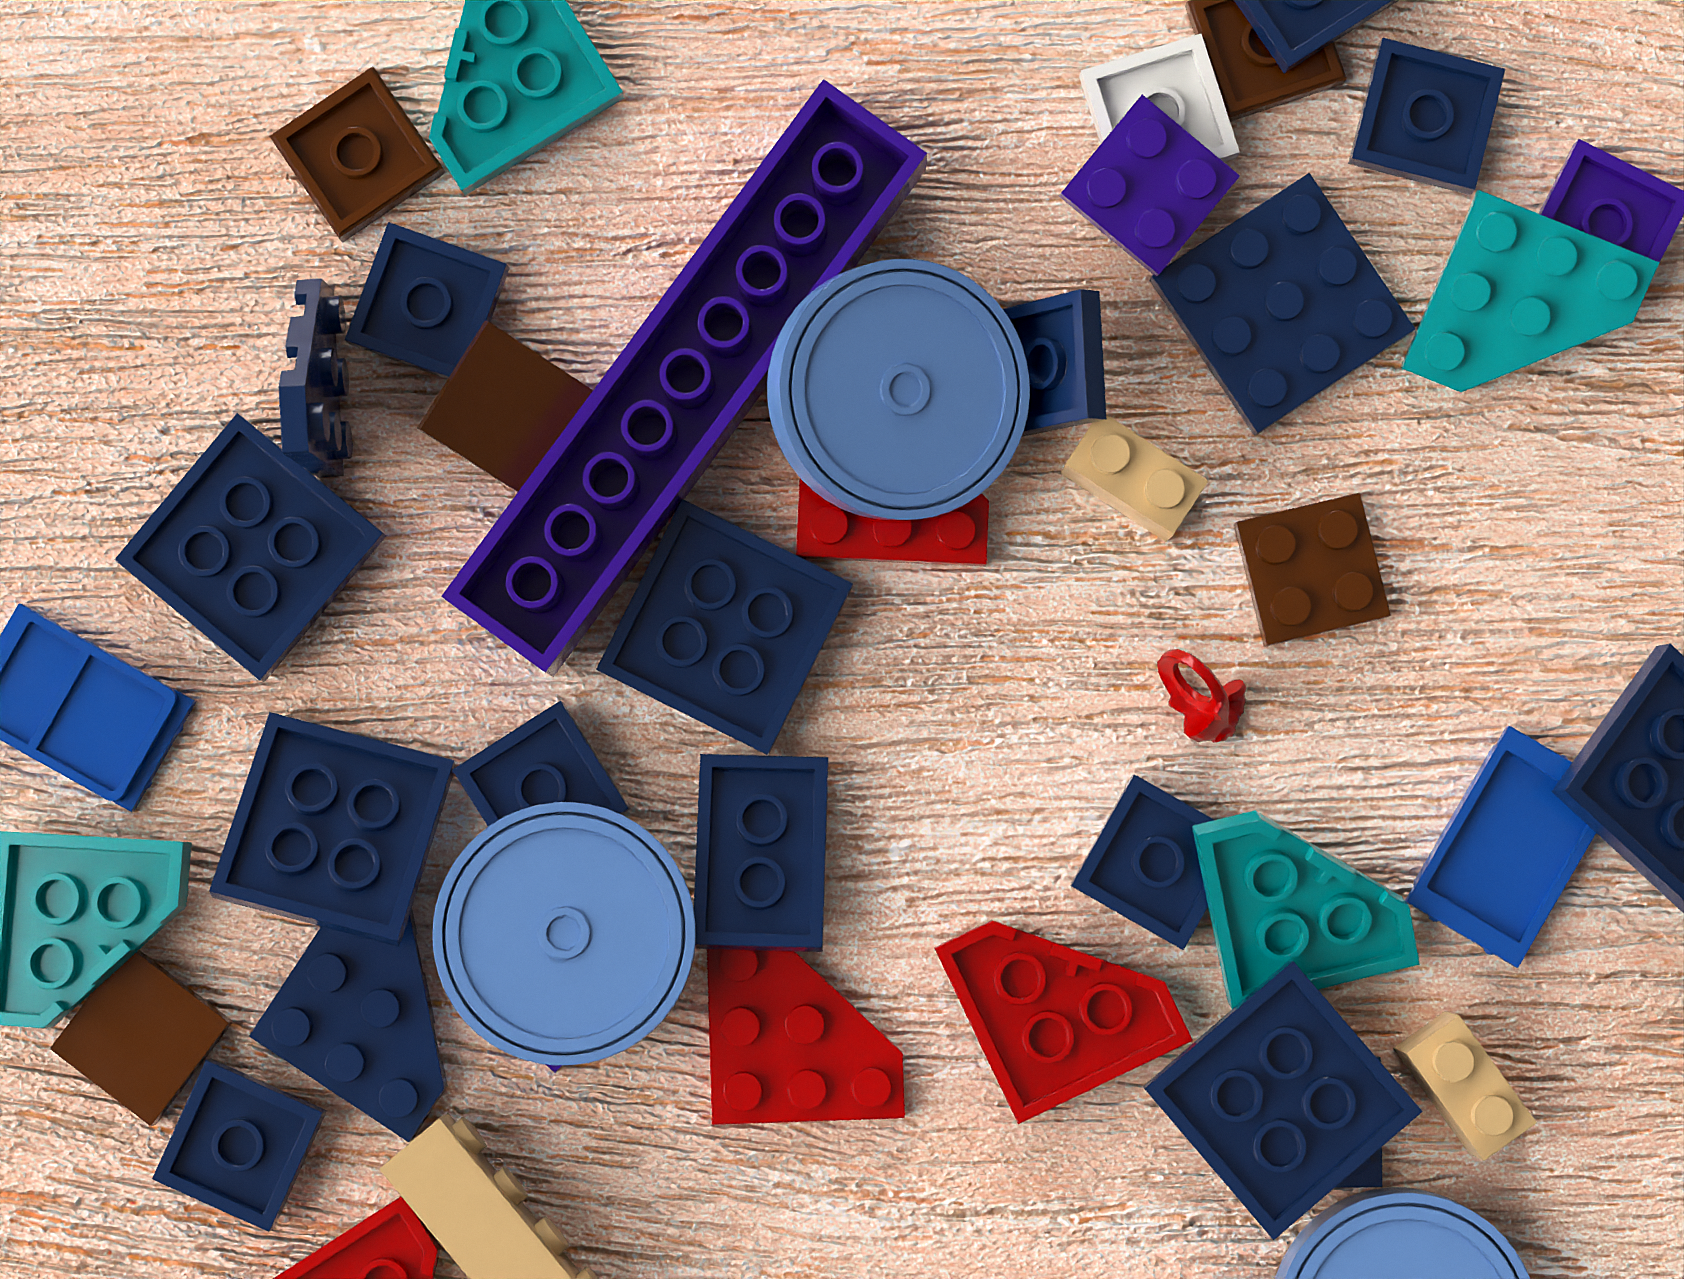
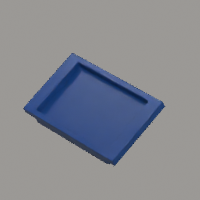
M19 603L0 635V740L104 799L112 801L130 812H134L146 790L151 787L152 779L177 735L182 732L183 725L197 701Z
M1506 726L1497 743L1490 749L1416 876L1413 887L1405 899L1407 904L1428 915L1431 921L1440 922L1482 947L1488 955H1495L1518 968L1596 834L1593 829L1551 792L1572 762L1565 755H1559L1515 728Z

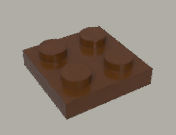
M1360 493L1250 518L1233 524L1264 647L1391 616Z

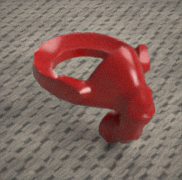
M1179 649L1165 652L1157 662L1158 673L1171 696L1168 705L1185 715L1184 734L1196 742L1212 741L1215 743L1226 741L1229 737H1232L1236 732L1235 727L1244 713L1246 703L1245 692L1247 688L1243 680L1236 679L1222 686L1212 670L1192 654ZM1178 663L1189 666L1205 681L1211 691V697L1200 694L1186 682L1178 668Z

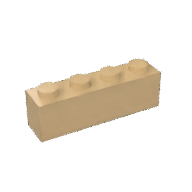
M449 1113L443 1115L379 1169L469 1279H599L589 1267L586 1266L581 1271L575 1267L563 1252L569 1247L564 1235L547 1217L544 1216L540 1221H537L522 1202L528 1197L522 1184L506 1167H502L498 1171L494 1169L481 1153L487 1147L484 1139L464 1117L455 1121Z

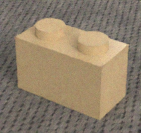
M1106 414L1107 420L1092 422L1065 463L1060 474L1167 542L1184 520L1208 483V480Z
M1444 1011L1393 1048L1469 1154L1485 1161L1537 1123L1460 1015Z

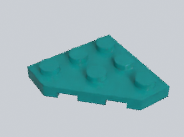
M465 0L459 27L455 29L444 73L445 84L438 112L434 114L429 139L464 196L625 97L622 89L566 0Z
M1477 190L1401 368L1456 391L1464 392L1633 323L1660 262Z
M1255 810L1192 826L1226 997L1232 1009L1289 960L1295 962L1318 990L1420 965L1410 907L1402 896Z
M0 831V1025L32 1028L55 1027L187 907L192 842Z

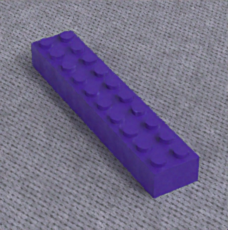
M823 79L441 597L542 671L554 677L675 513L681 500L686 498L766 389L773 349L782 328L792 312L819 285L836 275L855 268L925 173L927 152Z

